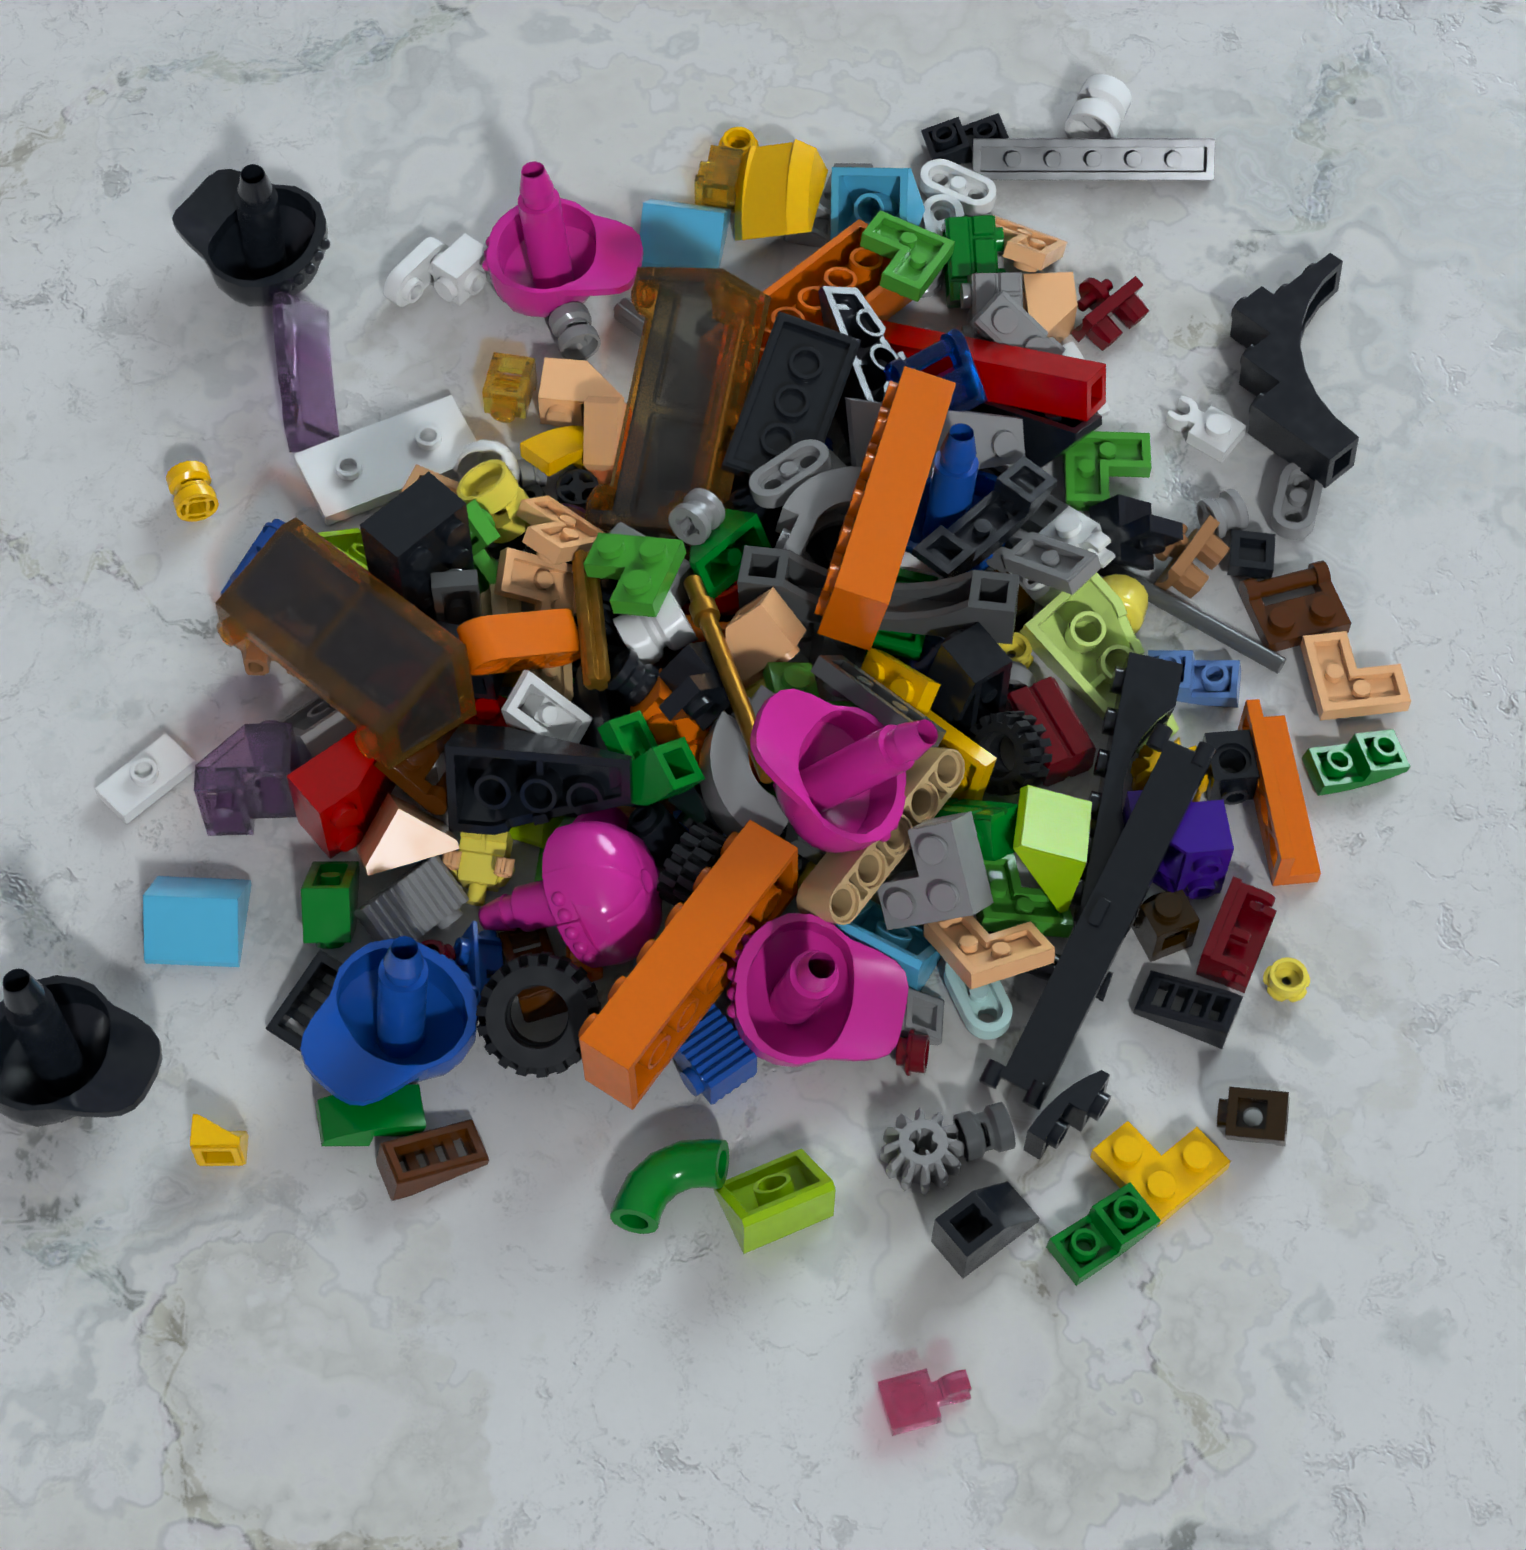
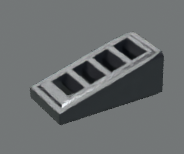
M320 949L265 1029L300 1051L302 1036L285 1024L290 1018H293L303 1026H308L311 1019L298 1011V1008L302 1003L315 1011L320 1008L322 1003L310 996V994L316 988L329 996L332 987L323 982L322 979L326 974L336 978L342 963Z
M1151 970L1133 1013L1223 1049L1243 996L1218 987ZM1158 988L1167 991L1161 1006L1152 1004ZM1176 995L1184 998L1180 1011L1171 1009ZM1193 1003L1202 1006L1198 1016L1189 1014ZM1211 1010L1220 1013L1217 1021L1208 1019Z

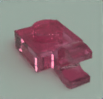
M927 1368L878 1382V1391L892 1436L941 1423L942 1416L939 1407L971 1399L969 1391H972L966 1369L946 1374L934 1382H931Z

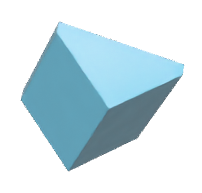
M832 167L830 240L858 219L870 224L880 210L914 225H920L925 207L911 168Z
M655 199L643 202L640 238L644 255L641 267L718 277L731 217V209Z
M157 876L143 894L145 963L240 967L252 886L251 880Z
M869 900L850 924L835 925L850 939L874 948L894 959L906 972L909 988L920 992L942 957L924 937V927L921 925L887 930L881 905Z

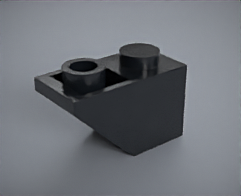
M1006 1181L973 1190L934 1220L931 1242L963 1279L1038 1223L1040 1218L1011 1184Z

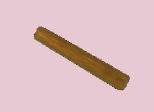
M580 549L574 553L575 558L572 560L583 684L589 690L597 689L603 691L608 687L607 682L611 679L601 581L600 578L587 577L583 563L589 551L585 552L583 549Z

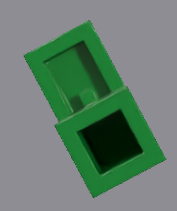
M641 710L609 720L597 728L608 751L632 756L633 800L631 803L644 806L684 793L705 779L685 737L658 745Z

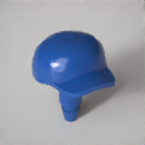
M958 423L953 425L947 433L940 450L935 455L932 475L927 478L905 552L912 554L913 548L940 525L948 529L994 489L997 476L978 470L979 461L976 457L974 431L967 424ZM993 554L971 570L985 571L989 567L986 561L991 559Z
M400 936L370 942L352 953L339 967L330 995L316 1011L306 1027L300 1047L304 1066L311 1076L334 1097L349 1105L359 1106L380 1101L411 1082H421L444 1076L464 1060L475 1043L479 1016H476L478 1005L476 998L479 995V990L476 986L471 985L469 974L466 971H462L455 960L447 958L444 954L440 955L438 951L430 949L421 942H416L412 937Z

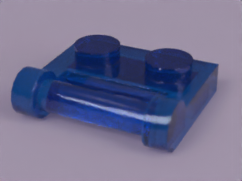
M955 328L942 334L940 341L904 360L897 358L884 367V373L888 382L898 383L904 366L921 371L949 356L953 366L936 375L956 383L948 410L969 411L988 400L967 341L961 331Z

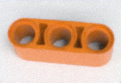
M566 608L480 616L462 623L457 628L460 643L472 675L560 667L581 658L578 629L572 611Z

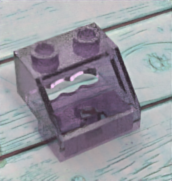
M266 720L258 724H244L195 765L194 793L208 836L254 835L255 819L297 817L287 780L288 774L302 766L292 723Z

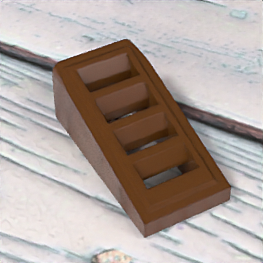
M517 928L515 931L498 933L499 938L502 940V949L506 963L511 959L530 952L532 954L541 953L542 951L553 952L552 955H555L546 928L531 932H525L521 928ZM539 942L541 945L517 953H514L513 951L514 949L522 948ZM531 986L522 990L517 995L523 1019L527 1023L568 1011L563 998L556 991L546 986Z
M472 1119L380 1143L376 1159L378 1170L392 1201L422 1192L483 1167L489 1162V1157ZM461 1140L467 1154L466 1156L459 1157L453 1141ZM441 1146L447 1161L440 1162L435 1148ZM420 1154L423 1155V1158L427 1165L422 1168L420 1167L418 1160L416 1158V1156ZM403 1161L407 1172H403L400 1162Z

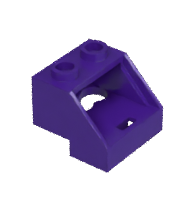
M1143 790L1127 791L1123 807L1124 827ZM1224 799L1191 802L1152 883L1166 892H1176L1183 889L1187 897L1189 896L1197 900L1206 899L1214 894L1221 893L1234 851Z

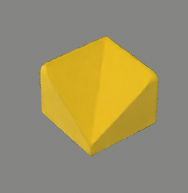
M193 1114L190 1147L197 1165L243 1166V1164L247 1163L249 1138L247 1131H227L198 1114Z

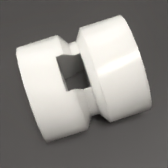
M1095 74L1088 77L1083 83L1076 103L1073 105L1065 122V131L1068 138H1116L1121 121L1124 120L1131 105L1132 96L1127 86L1119 79L1106 74Z
M670 589L657 617L621 614L613 618V622L626 647L636 652L638 660L643 664L649 663L653 665L659 662L664 656L665 647L676 652L687 644L698 640Z

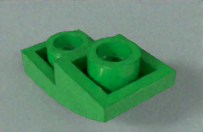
M1394 729L1355 733L1348 744L1308 748L1301 758L1317 796L1348 791L1378 783L1405 773L1411 767Z
M407 1084L382 1100L365 1106L349 1105L333 1095L317 1099L315 1104L321 1146H370L374 1136H409L424 1132L426 1128L419 1084Z
M1130 1182L1094 1204L1087 1216L1051 1237L1046 1248L1077 1286L1134 1246L1155 1229L1161 1220Z

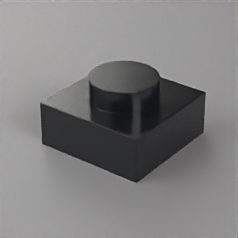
M1232 529L1229 539L1230 550L1228 553L1227 575L1258 579L1272 578L1276 534Z

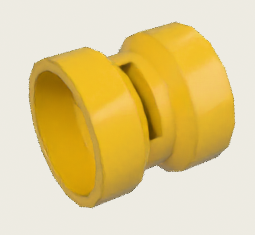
M185 461L173 466L167 472V485L170 493L175 496L173 503L177 516L181 520L188 522L200 521L210 517L217 511L219 506L215 490L210 486V474L204 463Z

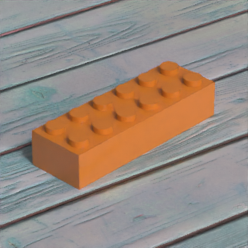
M858 219L700 338L697 370L718 387L720 393L743 407L779 311L823 326L818 293L822 286L857 287L879 319L883 321L890 319L912 300L880 286L882 272L891 262V259L860 247L862 233L869 224Z
M904 366L898 383L889 381L872 430L871 440L863 458L862 468L850 499L848 512L839 533V540L826 574L825 584L814 614L822 616L817 634L868 651L871 650L891 599L956 386L955 382Z
M749 820L739 833L734 831L728 836L722 846L721 857L712 868L707 866L700 872L693 885L694 892L684 904L679 902L672 908L666 918V928L656 940L651 938L644 944L637 956L635 968L628 977L622 975L615 981L609 991L607 1004L599 1014L592 1013L589 1015L580 1028L578 1037L585 1080L632 1110L731 980L727 977V971L736 964L733 961L737 955L735 951L744 947L741 943L742 937L745 934L753 935L768 921L780 917L798 893V848L752 820Z

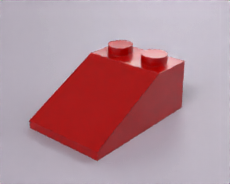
M401 699L287 775L299 824L330 859L342 851L346 852L353 849L361 842L388 792L392 793L396 786L374 764L408 715L407 706Z

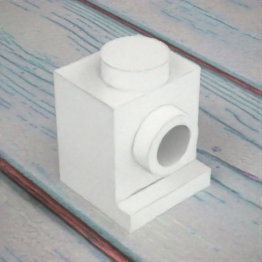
M466 233L432 262L436 292L448 302L453 301L459 306L471 295L478 294L484 287L485 282L488 281L492 284L489 271H485L482 267V263L485 260L484 251L487 247Z

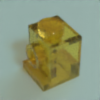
M711 145L708 160L700 162L698 175L696 174L695 205L731 209V213H735L736 189L743 159V149Z
M493 352L482 391L485 413L491 414L495 420L503 423H510L515 420V417L527 418L533 392L537 388L535 358ZM504 373L518 374V375H522V376L520 377V376L506 375V374H504Z

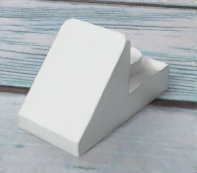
M523 670L501 709L506 725L510 728L578 744L593 720L591 716L529 670Z

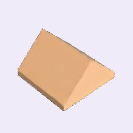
M388 792L356 850L367 875L370 876L457 850L459 845L457 839L443 821Z

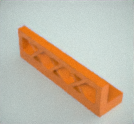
M1260 699L1246 700L1238 730L1250 729L1260 775L1253 800L1272 886L1318 882L1321 871L1285 715L1263 717Z

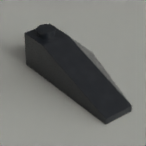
M822 286L818 293L823 326L861 340L836 410L838 424L850 452L845 398L883 402L889 381L898 383L904 366H908L910 361L903 351L896 353L883 335L886 327L857 287Z
M460 723L445 744L449 831L497 835L509 832L512 827L534 823L536 826L549 823L551 818L573 813L577 815L588 814L631 804L633 800L632 756L505 726Z

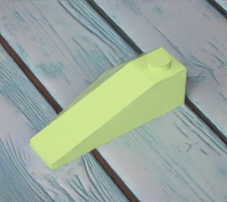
M1097 572L1073 595L1062 591L1030 619L1019 632L1029 640L1032 650L1047 667L1103 721L1107 707H1115L1117 694L1109 692L1115 666L1123 667L1129 652L1144 655L1143 653L1145 652L1139 638L1137 639L1126 616L1128 613L1121 598ZM1171 714L1168 722L1165 724L1173 730L1170 737L1179 730L1173 714ZM1148 738L1136 751L1137 754H1139V751L1143 748L1144 744L1146 745Z

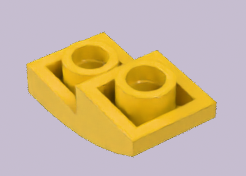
M584 426L559 427L535 435L520 443L521 457L549 477L571 464L578 469L586 470L583 465Z

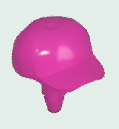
M536 161L526 163L521 170L518 205L500 217L492 228L490 236L486 239L488 248L484 251L485 260L482 263V267L485 271H489L491 282L500 299L514 312L531 317L546 318L563 304L570 302L583 304L590 296L620 294L629 290L635 283L642 266L644 252L640 235L626 224L594 215L578 203L560 198L544 165Z
M785 689L776 692L762 704L753 725L750 745L756 762L774 781L773 787L778 803L794 831L812 847L829 853H841L862 850L878 840L886 842L890 839L891 831L897 829L904 810L906 770L910 769L914 765L915 760H918L937 742L938 732L935 725L927 719L884 726L875 716L858 707L832 705L813 694L797 689Z
M614 807L578 815L573 823L556 828L548 838L542 857L543 880L517 886L513 889L511 895L503 894L481 906L478 912L479 922L484 930L515 931L517 928H521L525 932H531L557 925L565 944L583 964L591 968L624 964L635 959L644 944L649 939H654L662 923V899L657 891V885L661 882L658 880L660 871L645 842L626 830L629 818L619 808Z
M788 913L768 921L753 935L745 934L742 937L741 943L744 947L735 951L737 955L733 961L736 964L727 971V977L731 980V987L727 990V997L732 1000L731 1005L727 1008V1014L733 1018L741 1040L757 1057L774 1065L799 1067L820 1060H877L888 1056L896 1047L902 1030L909 985L906 972L894 959L874 948L850 939L833 923L826 922L812 914Z

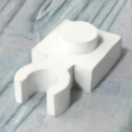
M1181 396L1177 409L1186 415H1179L1172 410L1167 412L1165 424L1170 429L1178 432L1187 431L1186 443L1221 463L1245 436L1247 425L1212 405L1204 413L1198 409L1196 402L1187 396Z

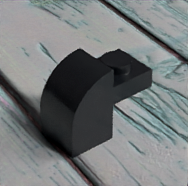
M1117 494L1089 507L1090 518L1098 522L1102 532L1111 539V543L1105 548L1116 556L1111 561L1112 563L1142 571L1154 569L1153 554L1162 553L1166 550L1165 547L1183 540V523L1152 515L1151 503Z
M706 641L687 644L658 674L672 691L659 705V708L669 721L689 717L691 720H695L700 728L705 731L714 723L722 711L725 712L731 706Z

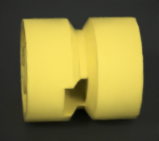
M499 459L482 462L470 469L458 483L457 495L466 505L475 499L479 506L492 516L495 528L501 536L494 543L512 541L521 536L527 530V527L530 526L529 523L516 515L522 499H528L529 497L522 488L518 487L516 478L505 462Z

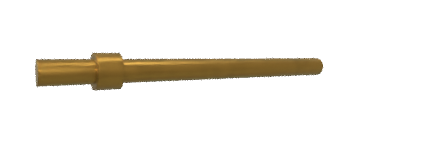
M690 575L684 580V586L691 602L689 612L695 626L701 628L759 779L762 783H771L773 780L756 762L751 751L750 736L756 716L719 625L720 612L715 600L707 595L701 577L699 575Z

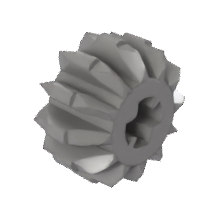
M919 1108L915 1111L914 1121L900 1114L896 1118V1128L887 1127L884 1131L883 1140L886 1145L881 1147L880 1159L883 1162L889 1163L886 1167V1175L889 1179L902 1176L901 1188L904 1192L911 1188L913 1183H917L921 1193L925 1195L929 1192L930 1182L944 1190L948 1186V1175L957 1176L960 1172L961 1162L958 1158L963 1156L964 1144L961 1141L955 1140L958 1135L956 1124L941 1127L943 1122L941 1112H938L931 1120L925 1119L924 1112ZM919 1148L926 1149L925 1155H919L916 1153H919Z

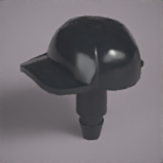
M256 164L245 166L241 172L233 169H223L209 175L175 210L172 217L176 232L205 261L218 288L234 301L249 307H268L300 293L311 283L317 274L324 254L330 247L327 221L321 204L311 194L296 186L271 184L263 168Z
M13 969L4 976L2 982L4 999L0 1002V1113L15 1122L39 1127L58 1122L62 1123L76 1116L101 1118L122 1116L136 1109L145 1099L153 1085L163 1059L161 1042L153 1029L135 1015L113 1005L94 984L79 978L55 975L36 980L24 969Z

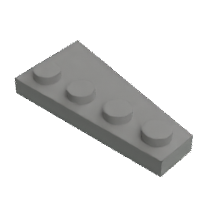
M845 398L851 463L853 467H861L882 402ZM948 410L935 451L936 455L950 428L955 424L963 423L969 425L974 431L976 457L979 461L978 469L1014 464L1022 456H1025L1023 421L1021 418L1014 416ZM933 458V461H932V464H931V468H930L928 477H931V475H932V469H933L934 458Z

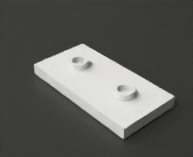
M449 395L294 453L293 456L295 464L326 525L329 526L389 503L400 494L416 464L450 479L458 477V473L454 472V467L465 445L477 440L453 396Z

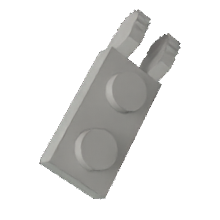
M1018 530L1005 542V547L1001 546L993 553V557L986 561L987 565L1001 573L1010 572L1018 574L1021 577L1071 595L1101 569L1096 553L1032 531L1027 533L1022 530Z

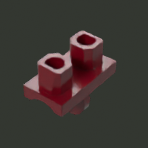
M1135 276L1110 296L1109 291L1113 289V284L1110 280L1104 279L1100 282L1095 278L1089 277L1079 285L1081 299L1077 301V307L1082 312L1088 308L1092 311L1082 319L1083 323L1071 332V335L1078 343L1087 336L1099 349L1104 351L1123 334L1110 318L1113 314H1116L1128 329L1134 327L1148 314L1149 309L1137 295V292L1144 286L1143 283Z

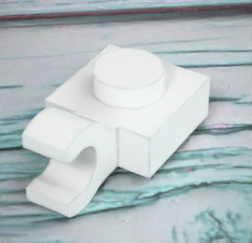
M1068 506L1039 532L1041 535L1096 553L1101 568L1106 567L1116 558L1113 552L1105 548L1111 543V539L1102 532L1100 524L1071 506Z

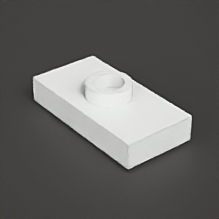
M165 733L94 789L97 797L127 825L197 769L195 760Z

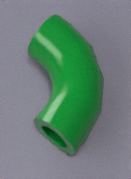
M712 1138L681 1140L650 1153L627 1174L612 1206L610 1214L612 1222L629 1232L638 1234L653 1233L659 1227L661 1215L666 1205L677 1194L691 1188L721 1189L725 1184L729 1168V1147L727 1141Z

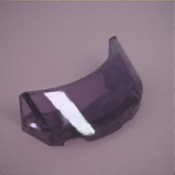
M275 292L273 299V326L283 423L289 452H299L340 437L331 359L330 311L290 293Z

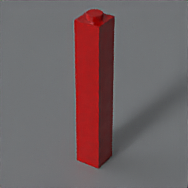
M881 320L886 327L883 335L896 353L903 351L909 359L910 363L907 367L955 382L954 395L1082 421H1088L1106 403L1105 363Z

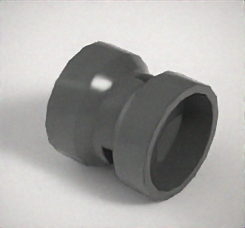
M1002 1102L987 1105L983 1112L977 1114L966 1111L953 1116V1124H956L958 1129L957 1140L964 1144L963 1157L967 1162L982 1158L985 1152L994 1149L998 1152H1003L1015 1148L1016 1142L1013 1125L1009 1113Z

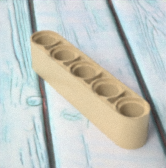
M942 747L930 748L918 760H915L914 765L910 769L906 770L904 793L906 800L903 814L897 829L891 831V837L888 841L881 842L878 840L862 850L853 852H826L798 889L796 900L800 914H812L826 922L839 925L850 924L858 916L911 848L907 830L928 819L934 818L960 785L965 773V762L958 750Z

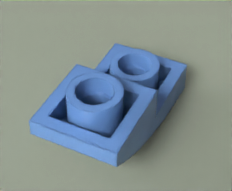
M1148 650V656L1183 664L1177 696L1178 702L1204 706L1238 707L1241 681L1240 660H1195L1193 650Z

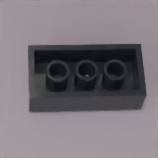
M427 472L360 524L376 616H398L410 620L434 621L436 620L431 588V573L445 572L449 569L475 570L467 505L430 472Z

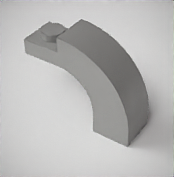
M851 466L831 469L809 478L795 489L782 507L775 532L780 533L775 548L791 550L803 557L808 544L816 534L826 528L842 525L862 467Z
M763 685L758 688L751 698L748 697L755 716L764 701L775 694ZM733 710L730 715L722 711L706 734L699 758V767L705 777L700 782L705 804L713 820L727 837L734 831L739 833L749 820L780 836L788 823V819L784 815L777 798L768 793L754 777L749 763L748 748Z

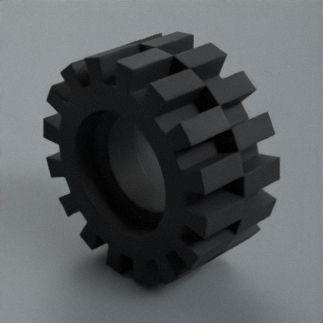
M1008 711L983 716L978 719L980 723L972 725L970 731L975 736L968 738L997 758L985 790L986 793L990 795L997 794V796L1020 793V788L1024 786L1038 787L1043 783L1040 777H1046L1050 771L1043 764L1052 762L1053 755L1045 753V747L1052 746L1050 738H1041V734L1047 730L1043 724L1034 725L1037 720L1036 717L1025 715L1024 711ZM1004 736L1009 737L1016 752L1015 765L1011 771L1006 768L1001 759L1000 746Z
M703 823L691 826L689 833L684 832L680 837V844H675L672 848L673 854L671 858H666L663 865L666 867L665 870L659 875L658 880L661 882L657 885V891L660 898L673 906L679 902L684 904L694 892L693 885L700 872L707 866L712 868L721 857L722 846L728 837Z

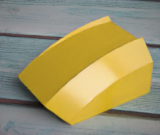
M797 139L789 143L759 147L751 145L742 159L736 189L735 241L812 231L828 169L815 147Z

